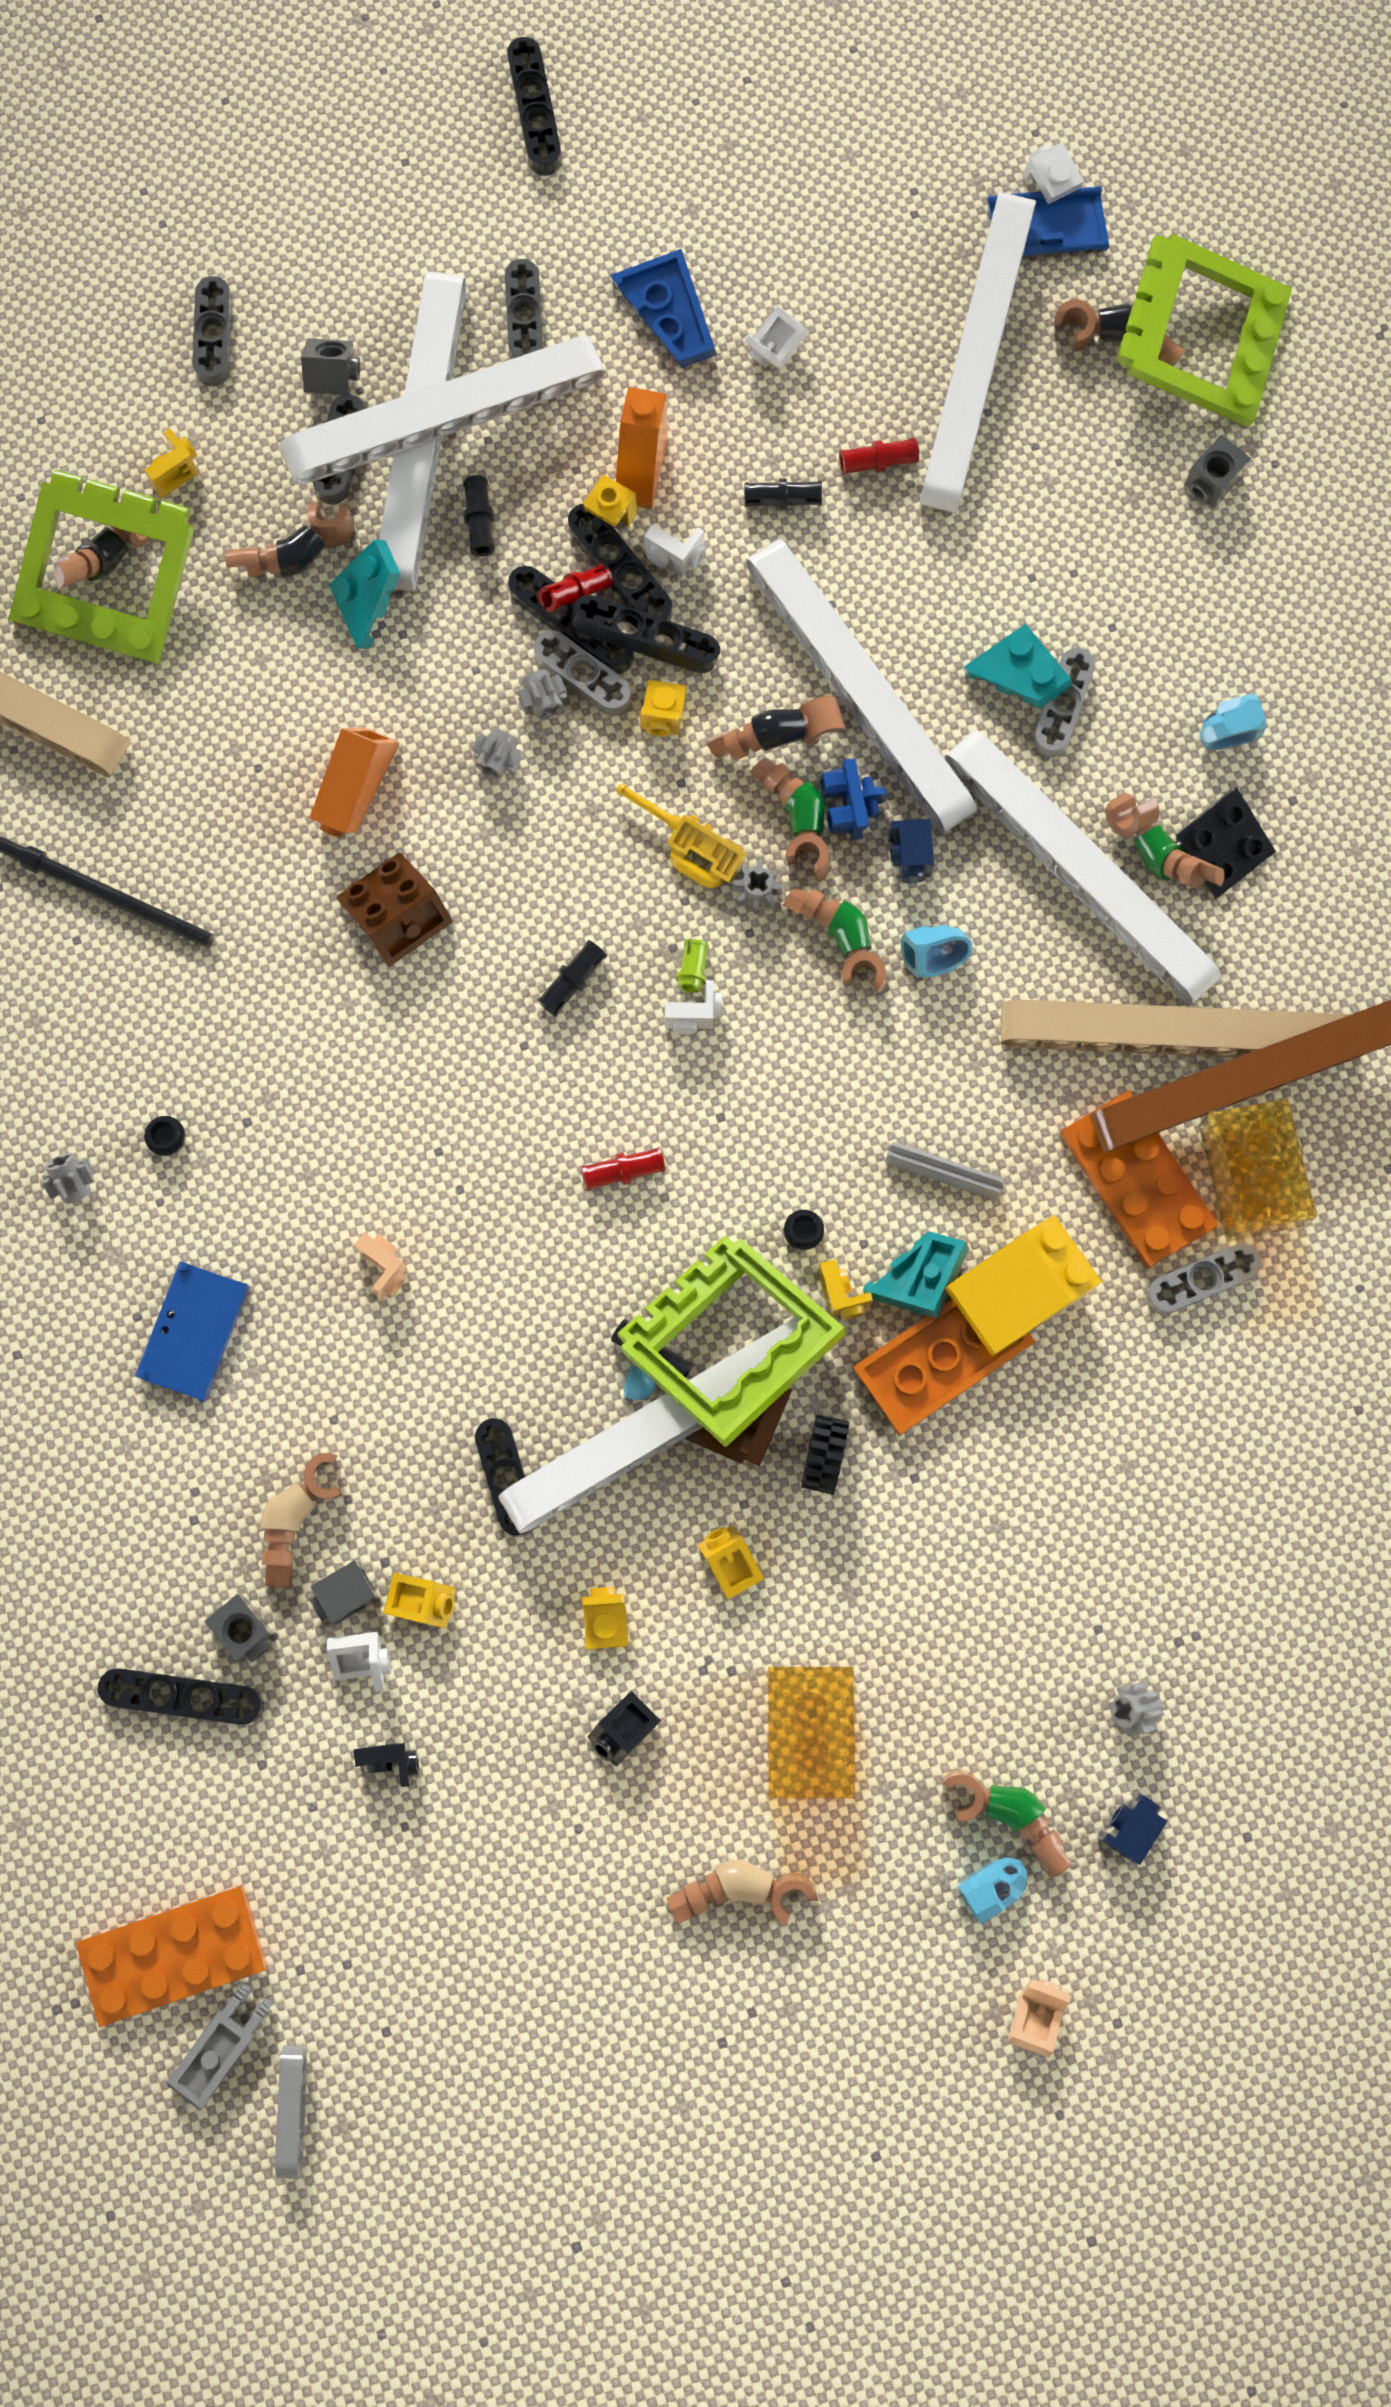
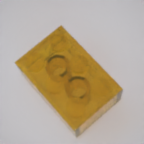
M1288 1098L1208 1113L1199 1123V1129L1226 1242L1306 1227L1317 1218Z
M767 1667L768 1798L855 1799L854 1667Z

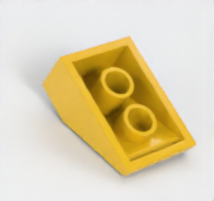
M1054 1214L947 1285L945 1289L989 1353L994 1356L1080 1301L1100 1285L1102 1280Z

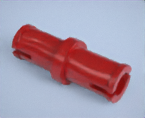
M916 438L889 443L877 440L873 441L871 446L839 450V465L842 475L873 469L877 473L885 472L887 467L919 462V447Z
M602 564L582 573L573 571L565 575L562 581L540 588L538 593L539 602L543 608L547 606L546 611L552 612L569 603L575 604L577 599L582 596L609 589L612 585V574L608 568L604 570L605 565Z
M660 1147L627 1156L622 1152L615 1154V1159L581 1166L582 1178L587 1191L619 1182L622 1185L631 1184V1179L666 1172L664 1157Z

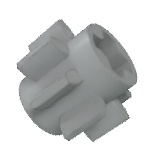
M538 670L523 678L521 681L523 689L517 691L525 715L534 712L537 719L543 720L555 716L563 709L564 706L561 700L567 699L565 693L567 690L559 674L551 678L547 670Z
M492 729L488 737L479 733L471 749L474 752L473 757L478 759L475 766L481 772L494 778H502L506 770L515 774L522 759L520 756L521 750L516 748L519 743L518 740L500 729Z
M758 861L757 867L751 869L742 866L741 876L743 880L733 881V890L742 892L738 897L737 905L740 907L747 904L753 907L754 914H757L759 908L764 906L774 909L775 901L772 895H781L783 885L773 883L777 878L778 870L773 869L769 872L763 868L762 861ZM751 884H754L757 887L765 885V889L763 892L758 888L754 889L753 891L750 890Z
M64 1153L51 1159L45 1165L47 1173L42 1175L44 1179L42 1185L50 1199L60 1196L63 1203L70 1204L83 1199L91 1192L89 1184L95 1181L93 1178L95 1173L86 1157L76 1161L72 1153Z
M1145 1681L1117 1687L1119 1696L1113 1702H1110L1114 1724L1121 1728H1126L1127 1736L1129 1737L1157 1731L1155 1721L1164 1716L1160 1694L1147 1690L1148 1686Z

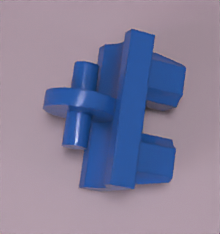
M855 758L843 760L840 769L822 773L819 780L823 798L842 796L844 804L842 807L828 809L827 823L829 833H849L851 841L863 839V830L869 827L868 817L875 818L880 815L878 805L888 799L887 790L884 787H874L872 777L862 778L860 783Z

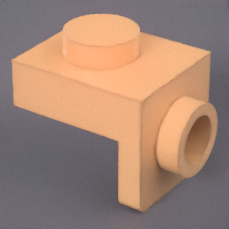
M364 1232L354 1246L360 1254L384 1271L371 1289L378 1298L383 1300L387 1294L393 1296L402 1287L407 1278L404 1275L407 1267L402 1260L394 1255L397 1248L379 1234L373 1239Z
M1030 1980L1019 1995L1008 2043L1049 2058L1054 2052L1062 2015L1070 2003L1071 1995L1061 1991L1058 1985L1050 1981Z

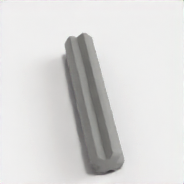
M892 1142L886 1156V1163L991 1200H997L1000 1197L1004 1186V1180L1000 1177L897 1142Z

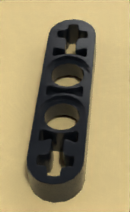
M518 37L509 44L507 55L528 163L531 170L536 174L548 176L559 170L562 157L541 49L538 42L533 38ZM527 53L530 69L523 70L520 54ZM529 83H534L541 87V91L534 96L523 94L521 89ZM534 116H542L548 120V123L543 128L534 129L528 125V121ZM546 142L547 154L549 155V159L542 160L540 155L539 143Z
M584 504L575 506L568 515V527L571 537L594 566L602 564L605 565L604 570L607 568L610 570L613 579L611 587L627 607L648 614V603L643 598L648 592V600L654 607L662 605V615L658 616L655 612L650 613V615L671 621L672 601L669 595L614 527L586 511ZM583 518L586 522L592 520L593 532L597 535L593 541L592 533L587 527L581 526L579 528V519ZM611 544L616 546L620 552L615 559L604 560L599 557L598 550L603 545ZM628 573H636L641 576L643 582L638 588L628 589L621 584L622 577Z
M523 565L511 572L508 579L511 598L519 606L551 630L565 635L615 673L621 674L631 668L634 662L633 651L623 648L624 658L621 659L617 656L611 660L609 649L602 644V641L595 638L581 639L576 635L575 629L571 624L573 603L567 604V610L563 615L554 617L545 611V607L543 608L539 601L537 603L534 592L528 588L521 592L519 588L520 581L528 583L532 580L534 591L539 593L540 588L555 582L532 566ZM586 612L585 617L593 619L594 614ZM606 643V645L614 651H618L621 648Z
M585 595L578 598L571 613L573 628L583 635L692 672L707 673L711 671L720 655L718 641L709 634L597 596ZM586 612L593 613V619L585 617ZM607 618L611 619L609 626L605 625ZM628 622L636 628L637 632L626 634L618 628L617 624ZM666 635L672 639L674 645L670 647L662 646L656 642L654 636ZM682 643L686 644L684 651L680 650ZM698 649L705 652L704 657L698 655Z
M121 1668L105 1672L98 1682L100 1699L106 1705L112 1707L237 1725H246L257 1721L264 1710L262 1695L256 1689L249 1686ZM119 1675L123 1676L122 1683L139 1686V1677H143L144 1681L139 1690L140 1704H135L137 1694L121 1693L119 1699L116 1700L115 1692L109 1691V1683L117 1682ZM158 1681L166 1682L171 1688V1698L163 1706L154 1705L149 1698L150 1688ZM200 1687L208 1688L213 1695L212 1706L205 1712H198L191 1705V1695ZM222 1689L228 1690L225 1699L241 1700L243 1693H247L248 1701L254 1703L253 1711H246L244 1718L239 1717L240 1712L238 1709L223 1707L224 1716H219L218 1712L223 1702Z

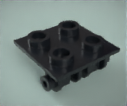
M1237 787L1231 789L1175 833V843L1182 846L1185 853L1223 869L1224 881L1221 887L1207 880L1204 881L1215 899L1276 852Z

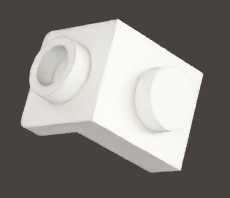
M1063 142L1051 148L1048 145H1044L1036 149L1028 157L1029 161L1023 172L1026 181L1032 178L1035 179L1048 205L1080 189L1084 183Z
M777 305L756 335L753 337L748 334L744 341L752 347L748 354L762 366L767 368L771 363L782 369L810 331Z
M652 524L644 535V552L647 558L657 567L662 569L667 567L683 577L690 567L696 568L700 564L706 553L707 548L704 547L705 532L697 527L684 544Z
M706 980V1003L665 1002V1028L673 1029V1032L677 1034H694L697 1032V1029H713V1017L722 1016V993L714 992V980Z
M378 1632L327 1638V1653L334 1681L372 1676L375 1691L384 1690V1674H391V1658L389 1648L381 1649Z

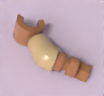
M328 1452L320 1453L311 1458L304 1471V1483L299 1486L295 1482L268 1500L260 1523V1528L264 1529L263 1541L268 1542V1550L262 1551L261 1565H266L264 1586L291 1587L294 1552H289V1543L295 1542V1531H300L301 1523L316 1507L313 1501L318 1497L332 1499L342 1494L336 1486L331 1489H323L316 1485L314 1481L316 1469L322 1464H334L338 1455Z
M743 1859L730 1860L715 1866V1872L705 1876V1882L700 1884L696 1880L683 1886V1890L666 1897L677 1925L709 1910V1904L716 1901L717 1905H720L728 1900L731 1904L737 1901H744L758 1905H764L765 1901L771 1903L773 1913L777 1919L787 1925L790 1918L789 1910L781 1903L785 1893L794 1889L800 1890L808 1897V1901H818L814 1884L802 1873H786L774 1881L773 1874Z

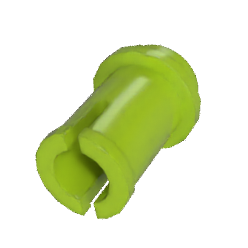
M686 939L684 941L681 970L675 976L680 990L698 993L702 990V986L706 985L707 978L704 976L707 952L709 951V944L700 939H692L691 941Z

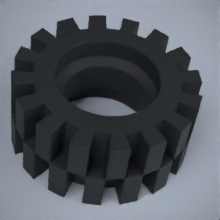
M819 1414L816 1415L801 1488L834 1495L844 1456L850 1421Z

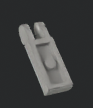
M245 1981L237 1989L224 2009L218 2010L166 2083V2085L200 2111L205 2107L255 2037L254 2031L274 2005L273 2002L265 1998L256 2006L252 2012L253 2015L245 2026L235 2019L232 2015L240 2005L244 2004L253 1988Z

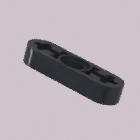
M497 1418L487 1419L478 1426L475 1432V1442L500 1526L507 1534L514 1537H523L531 1533L533 1529L525 1533H519L514 1523L507 1524L506 1518L509 1515L504 1506L500 1504L498 1498L505 1489L497 1487L494 1482L496 1471L503 1466L513 1467L518 1473V1481L526 1477L514 1435L509 1425L503 1420ZM495 1427L499 1433H506V1437L500 1440L503 1454L505 1455L512 1451L513 1458H501L489 1465L487 1458H494L496 1455L490 1443H483V1438L489 1436V1428Z

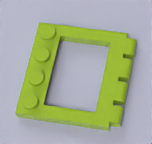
M1173 233L1168 238L1159 235L1154 236L1146 258L1147 266L1143 268L1136 292L1137 299L1133 302L1127 322L1126 331L1128 333H1125L1123 336L1117 361L1128 367L1126 374L1249 427L1256 419L1292 287ZM1184 268L1251 297L1250 307L1239 337L1240 342L1236 355L1233 358L1226 389L1158 360Z
M55 469L50 483L42 481L8 620L160 664L195 526L188 524L190 508L162 500L156 515L157 499L154 497L124 490L119 504V487L88 479L84 491L81 493L83 477ZM60 511L166 542L146 619L41 589Z
M724 1236L704 1254L705 1259L710 1264L708 1267L700 1260H697L674 1281L676 1287L681 1291L679 1294L670 1287H667L644 1308L646 1314L651 1318L649 1321L638 1314L617 1335L624 1343L621 1346L623 1354L723 1446L727 1447L846 1335L844 1326L742 1238H739L734 1243L727 1236ZM745 1273L797 1318L799 1322L796 1324L797 1328L783 1341L779 1340L766 1352L767 1356L753 1369L749 1368L736 1380L737 1384L723 1397L719 1396L711 1402L658 1352Z

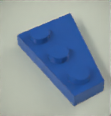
M682 249L610 275L614 285L681 368L717 355Z

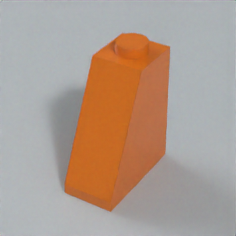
M628 386L620 420L616 482L636 493V506L652 509L668 441L667 394Z
M366 727L341 728L309 819L321 823L319 829L333 836L342 837L343 833L357 832L400 742Z

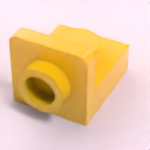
M170 428L163 433L171 451L168 454L156 457L151 465L144 469L153 490L160 499H163L199 474L193 461L197 457L196 451L185 436L178 439Z
M604 474L583 503L586 511L612 526H616L620 521L629 527L637 515L636 493Z
M648 679L644 705L640 711V729H644L649 734L659 737H666L670 734L679 735L687 686Z
M836 1259L820 1263L817 1272L829 1314L832 1317L841 1315L842 1320H849L866 1314L865 1308L870 1307L873 1301L871 1293L847 1298L846 1293L851 1292V1285L846 1269L839 1270Z
M733 1525L728 1528L721 1527L711 1531L705 1537V1541L698 1544L701 1554L706 1559L728 1600L764 1580L744 1538Z
M393 1572L383 1614L446 1628L449 1618L454 1611L456 1588Z
M615 1587L590 1589L591 1596L582 1597L586 1650L628 1647L625 1595L616 1594Z

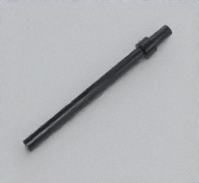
M0 836V853L19 861L21 867L36 874L41 871L205 948H209L212 945L215 934L47 857L45 851L32 845L26 848Z

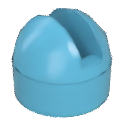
M631 1365L626 1377L623 1397L632 1400L646 1399L653 1393L655 1382L640 1368Z

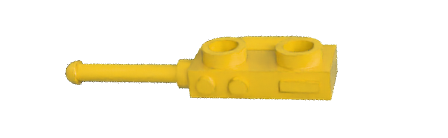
M621 783L616 787V792L619 796L627 798L668 824V828L673 833L666 844L672 847L670 861L674 868L706 888H716L721 886L724 881H733L749 854L744 851L743 847L713 831L714 827L710 824L705 823L703 825L699 823L700 818L693 814L690 816L683 814L682 818L677 814L673 816L629 789L627 784ZM694 851L712 862L713 865L707 871L688 859L687 856Z

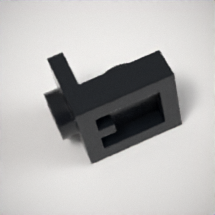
M630 1691L595 1726L587 1737L592 1742V1747L598 1756L606 1761H610L617 1767L661 1720Z
M409 1742L353 1749L355 1767L366 1766L367 1774L392 1771V1762L398 1761L401 1787L412 1786L413 1777L420 1775L417 1750L410 1751Z

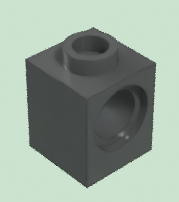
M307 338L301 355L303 392L350 395L353 382L359 381L361 371L360 357L354 356L353 341Z
M1220 435L1191 467L1185 486L1189 488L1191 494L1196 499L1207 502L1215 508L1244 476L1251 458L1224 436ZM1208 471H1216L1222 477H1213Z
M355 1560L310 1586L315 1594L310 1599V1602L321 1621L328 1618L330 1623L335 1625L380 1599L363 1567Z
M236 1594L204 1621L233 1659L239 1662H243L247 1658L251 1663L257 1660L271 1648L268 1641L276 1635L248 1599L240 1594ZM246 1619L251 1623L253 1631L250 1639L240 1644L233 1636V1629L237 1622Z

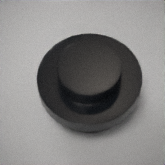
M159 1116L147 1125L144 1139L147 1147L154 1154L171 1156L183 1147L186 1140V1132L183 1125L176 1118Z
M797 1210L790 1214L785 1221L784 1237L788 1244L797 1250H811L818 1246L823 1239V1221L813 1211Z

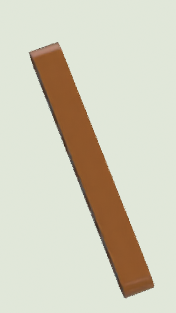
M1391 1000L1089 1114L1104 1153L1390 1046Z

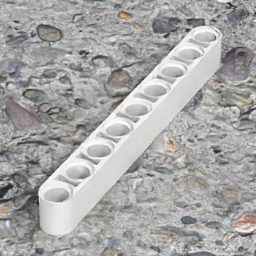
M1002 192L998 194L919 505L952 513L958 512L1036 200Z
M426 272L404 396L452 380L466 298L465 276ZM442 437L395 453L393 456L379 540L387 542L401 573L395 590L411 592L416 590Z
M583 335L296 432L283 439L278 447L295 484L304 485L588 387L603 378L606 371L590 337Z
M777 539L746 559V566L755 583L928 819H931L932 825L940 833L944 834L976 813L977 807L969 791L786 543L781 539Z
M973 730L944 756V759L960 781L1181 1001L1189 1005L1194 1004L1221 978V972L1212 959L983 733Z
M794 1317L688 1381L711 1402L719 1396L723 1397L737 1384L736 1380L749 1368L753 1369L767 1356L766 1352L779 1340L783 1341L797 1328L796 1324L799 1320ZM666 1393L511 1485L498 1498L518 1532L525 1533L701 1429L703 1426Z

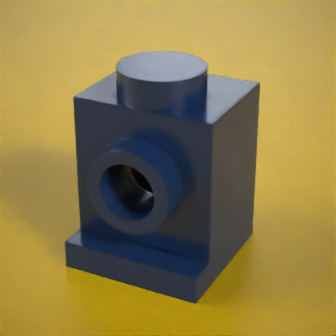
M931 819L891 821L888 832V842H891V865L898 866L899 879L903 883L912 884L922 882L925 878L931 877L934 868Z
M1139 1793L1136 1800H1131L1128 1806L1122 1803L1118 1807L1109 1825L1114 1827L1112 1832L1109 1834L1101 1831L1097 1839L1132 1863L1141 1865L1168 1821L1158 1815L1161 1810L1158 1804Z

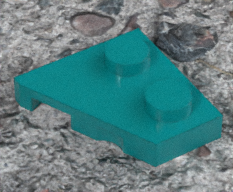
M374 539L329 584L357 649H369L372 646L374 639L369 634L375 619L384 617L389 605V596L395 590L401 575L385 540Z
M1026 623L964 666L965 673L970 679L976 680V678H980L994 684L996 690L1008 695H1017L1024 702L1041 708L1072 686L1069 675Z
M928 1231L914 1243L913 1248L909 1252L901 1254L890 1263L892 1269L875 1284L870 1280L864 1286L863 1292L864 1294L871 1293L872 1299L937 1319L948 1296L945 1287L955 1281L969 1251V1247L966 1241Z

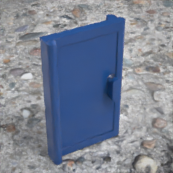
M1102 187L1080 188L1049 205L1041 191L1011 194L1036 200L1023 256L1089 250L1107 251L1109 249V240L1101 200ZM998 195L988 196L987 198L990 224Z
M179 1261L134 1377L196 1398L200 1403L206 1402L250 1286L247 1283H241Z

